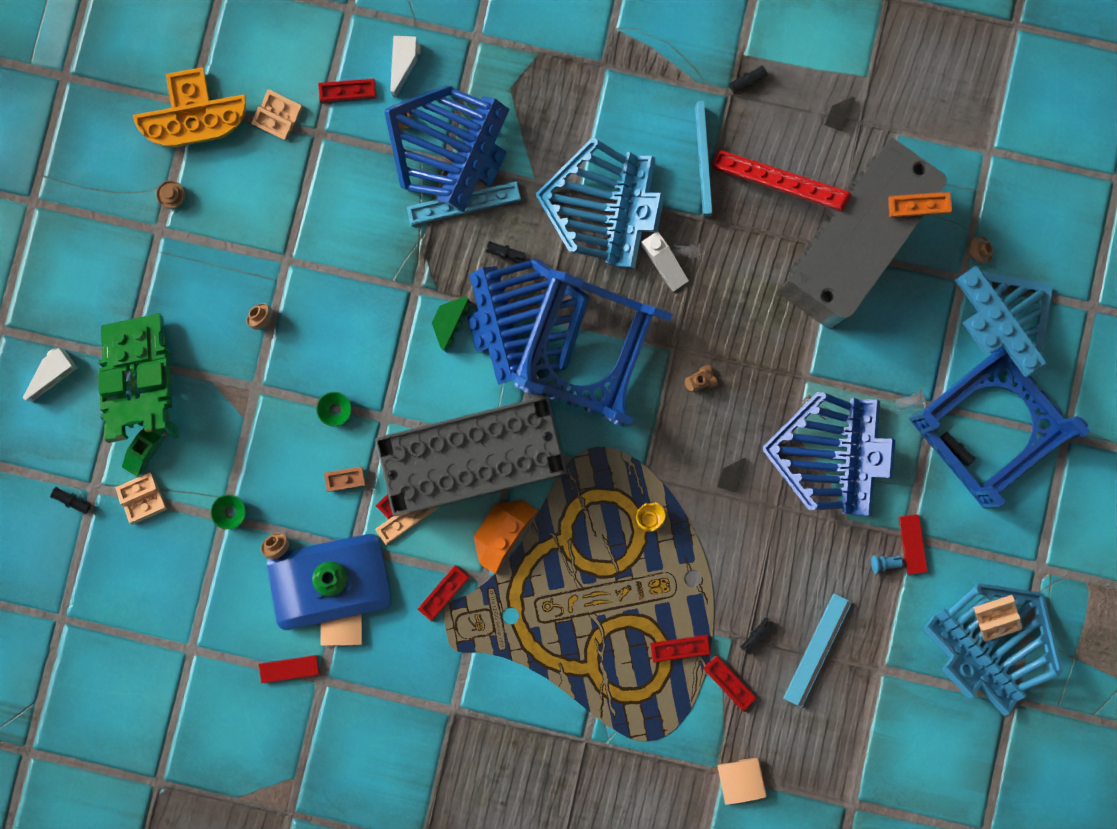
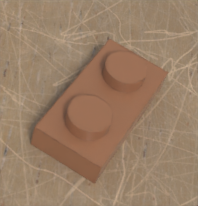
M363 466L324 473L327 492L366 486Z

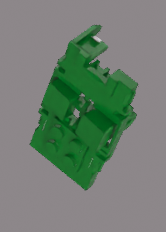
M157 313L101 325V344L103 348L102 360H99L101 368H99L98 390L100 394V411L104 413L100 415V418L105 421L104 440L107 443L127 440L126 426L134 428L135 424L143 426V423L144 430L148 433L153 431L156 435L170 434L174 439L179 438L177 426L169 419L168 408L172 407L173 389L171 385L170 351L165 347L166 337L164 334L163 316ZM131 370L132 381L126 382V374L124 372ZM140 389L144 393L140 394V398L136 399L137 390ZM127 391H133L131 400H128L126 396Z

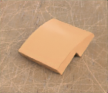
M268 89L262 105L258 106L251 124L286 140L301 113L303 105Z
M151 472L115 487L120 504L124 506L131 525L167 510L161 491Z
M1012 595L974 607L984 642L1022 630L1021 619L1017 613L1016 603Z
M362 615L320 623V645H362Z
M759 757L718 765L726 805L767 797Z

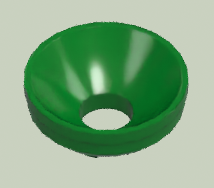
M329 392L319 399L316 411L321 422L328 426L336 427L348 421L351 416L352 406L344 394ZM333 405L341 407V413L337 416L331 414L330 410Z
M222 495L211 506V519L221 529H235L245 520L246 506L237 496ZM230 506L236 509V515L233 518H229L226 515V509Z
M335 561L324 562L314 570L312 576L313 586L323 596H337L345 590L348 584V573L340 563ZM327 572H331L334 576L330 584L323 582V575Z

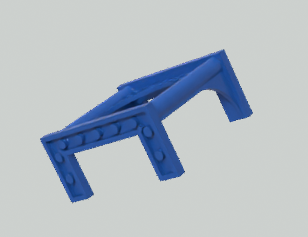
M550 269L548 277H551L549 286L517 372H512L510 380L515 382L514 386L529 394L543 395V393L550 394V399L559 402L561 399L567 400V404L575 408L581 405L585 407V411L592 414L598 411L602 413V417L623 427L624 424L632 425L634 418L629 416L626 411V393L632 371L652 318L657 317L671 321L673 314L587 283L583 279L568 273ZM568 284L636 310L615 367L604 379L591 385L579 386L565 382L554 372L547 356L549 334ZM542 357L544 360L543 364L536 365L539 362V358ZM546 368L548 370L547 376L537 379L536 372L539 369ZM550 378H554V379H555V384H553L552 382H547V381H548ZM606 382H610V385L608 386L609 391L604 386ZM567 386H571L570 391L566 390ZM598 387L603 391V398L601 400H597L594 397V390ZM584 390L589 391V397L586 394L583 396Z
M1002 345L993 350L991 355L923 411L915 413L909 418L911 423L983 508L1000 507L1005 503V500L1000 496L1004 489L1061 443L1068 439L1084 437L1090 432L1087 428L1088 424L1083 418L1075 416L1064 419L1061 416L1062 412L1060 409L1049 402L1048 395L1038 389L1036 381L1031 376L1024 377ZM1002 369L1006 370L1008 374L1005 383L1000 382L998 378L999 372ZM993 373L994 381L990 382L987 378L992 377L990 374ZM1012 379L1014 383H1017L1016 387H1013L1011 385ZM990 386L1002 387L1014 392L1024 401L1031 415L1032 432L1023 451L980 486L934 430L941 425L938 422L939 419L974 391ZM1039 409L1038 412L1042 413L1043 415L1038 416L1035 413V410ZM1045 419L1050 422V427L1045 430L1041 429L1037 425L1038 421ZM1036 434H1045V436H1040V438L1037 439Z

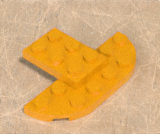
M201 67L166 74L171 108L133 115L138 130L149 141L163 147H179L220 139L232 133L239 126L245 115L247 101L245 94L210 101L205 69Z

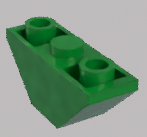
M462 297L440 305L434 316L432 326L440 348L444 352H446L447 348L451 349L455 341L453 338L455 331L459 332L463 321H461L463 314L467 315L471 307L468 297Z
M143 428L126 450L122 468L139 477L167 435H156L153 431L148 433Z

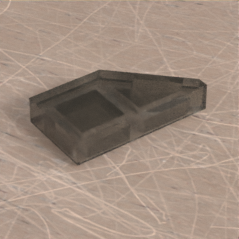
M855 97L832 105L825 125L843 131Z
M742 458L722 469L718 488L734 493L737 492L746 458Z

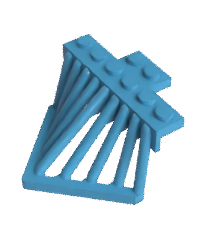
M590 139L536 193V197L569 252L606 259L607 264L616 268L635 269L641 233L658 232L665 196L662 193H649L656 161L655 157L636 156L630 152H627L625 157L601 141ZM599 149L624 164V169L592 155V153ZM584 161H588L622 177V180H614L581 169L579 166ZM571 174H575L619 189L620 191L609 192L569 182L566 179ZM557 188H566L617 201V204L599 203L558 195L553 192ZM551 201L615 213V216L600 215L553 205ZM559 214L612 224L613 227H601L567 218L561 219ZM567 227L603 234L611 237L610 239H602L576 232H569ZM575 240L608 247V250L601 251L577 245Z
M977 266L955 280L978 312L962 324L985 355L1002 345L1024 377L1046 364L1043 358V347L1053 290L1052 285L983 272ZM991 282L998 283L1000 285L994 290L991 287ZM1009 286L1019 287L1003 300L999 298ZM1028 290L1037 291L1011 310L1007 309L1009 304ZM1042 298L1039 307L1017 321L1015 320L1014 316ZM1039 316L1037 325L1023 331L1022 326ZM1034 334H1036L1035 343L1029 339Z
M979 583L948 611L943 609L934 614L923 628L929 637L949 657L942 671L968 699L974 697L977 691L980 690L1004 716L1010 714L1017 701L1027 696L1023 691L1058 677L1063 671L1045 597L1041 592ZM977 595H984L957 620L954 619V615ZM1012 595L1016 608L1022 605L1024 601L1029 602L1017 613L1022 620L1035 608L1037 614L1035 619L991 656H989V653L1004 636L989 640L980 646L983 641L981 631L973 638L971 637L979 627L977 618L965 629L963 628L964 623L975 615L974 607L986 604L993 600L994 597H1000L998 599ZM1040 626L1041 636L998 665L1004 654ZM1044 644L1046 651L1044 656L1010 675L1006 674L1010 667ZM1047 663L1049 664V672L1019 685L1015 683L1019 678Z

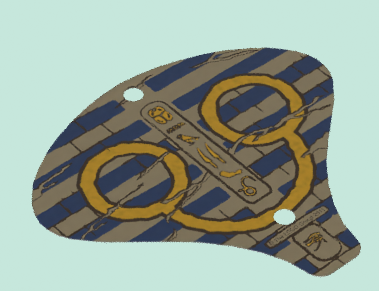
M594 447L580 452L567 464L569 475L556 479L520 545L499 569L497 574H494L487 582L470 594L453 600L445 606L443 618L448 643L457 652H482L521 664L548 679L601 722L625 737L636 741L658 740L675 730L691 710L706 674L703 667L709 662L710 655L653 663L650 643L708 635L711 651L714 623L711 574L699 539L684 511L668 488L644 464L632 456L609 447ZM657 502L664 508L666 513L664 525L658 531L646 532L637 524V511L645 503ZM690 570L698 571L701 575V582L696 587H690L684 581L685 574ZM508 607L515 608L519 613V619L514 624H507L502 619V613Z

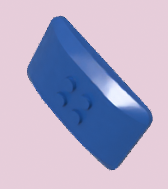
M366 534L286 551L281 557L274 560L268 559L267 561L277 625L283 630H292L376 612L390 606L391 595L381 542L374 534ZM327 561L340 563L348 573V584L345 590L334 597H326L318 593L312 582L314 570L320 564ZM331 572L323 575V582L325 584H330L334 579Z

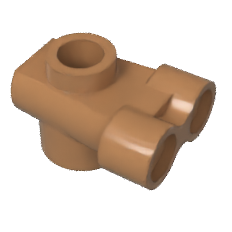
M703 366L699 369V372L686 378L685 387L687 390L694 392L701 388L707 387L710 389L717 386L718 382L712 374L711 366Z

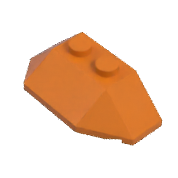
M524 500L495 504L473 536L479 564L496 575L539 510Z

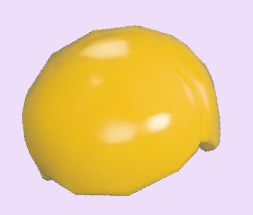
M657 502L645 503L638 509L636 514L638 526L646 532L658 531L664 525L666 519L664 508Z

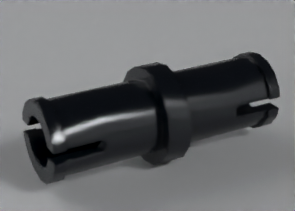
M761 65L750 73L746 72L739 79L730 82L729 87L733 94H736L738 91L748 86L751 87L754 85L753 83L767 77V71Z
M492 241L488 242V249H486V253L499 256L502 260L508 259L518 263H523L526 255L525 252L512 249L508 245L502 246Z
M948 431L940 437L951 452L967 467L975 461V457L964 448V444L954 439Z
M55 487L50 495V498L65 504V507H71L84 515L91 508V503H87L77 498L76 494H69L58 487Z
M764 618L755 630H751V635L740 646L744 651L750 645L745 652L750 655L759 642L762 643L764 641L765 635L774 627L772 622L764 627L769 622L767 618Z

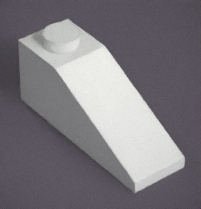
M393 36L391 94L393 97H397L417 62V55H421V43H418L416 37Z
M655 232L642 241L641 247L673 292L689 282L659 232Z
M53 348L42 359L23 396L25 401L33 402L78 368L64 349Z

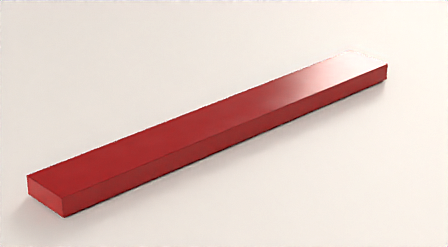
M719 150L711 164V167L715 170L843 212L852 196L848 191L723 150Z

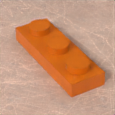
M950 192L890 196L888 198L890 218L949 214L952 212Z

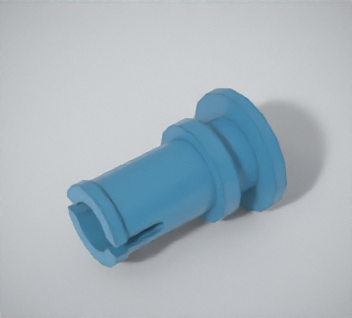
M872 555V571L874 574H878L879 570L883 572L886 569L902 568L901 556L886 558L879 556L877 558L876 555Z

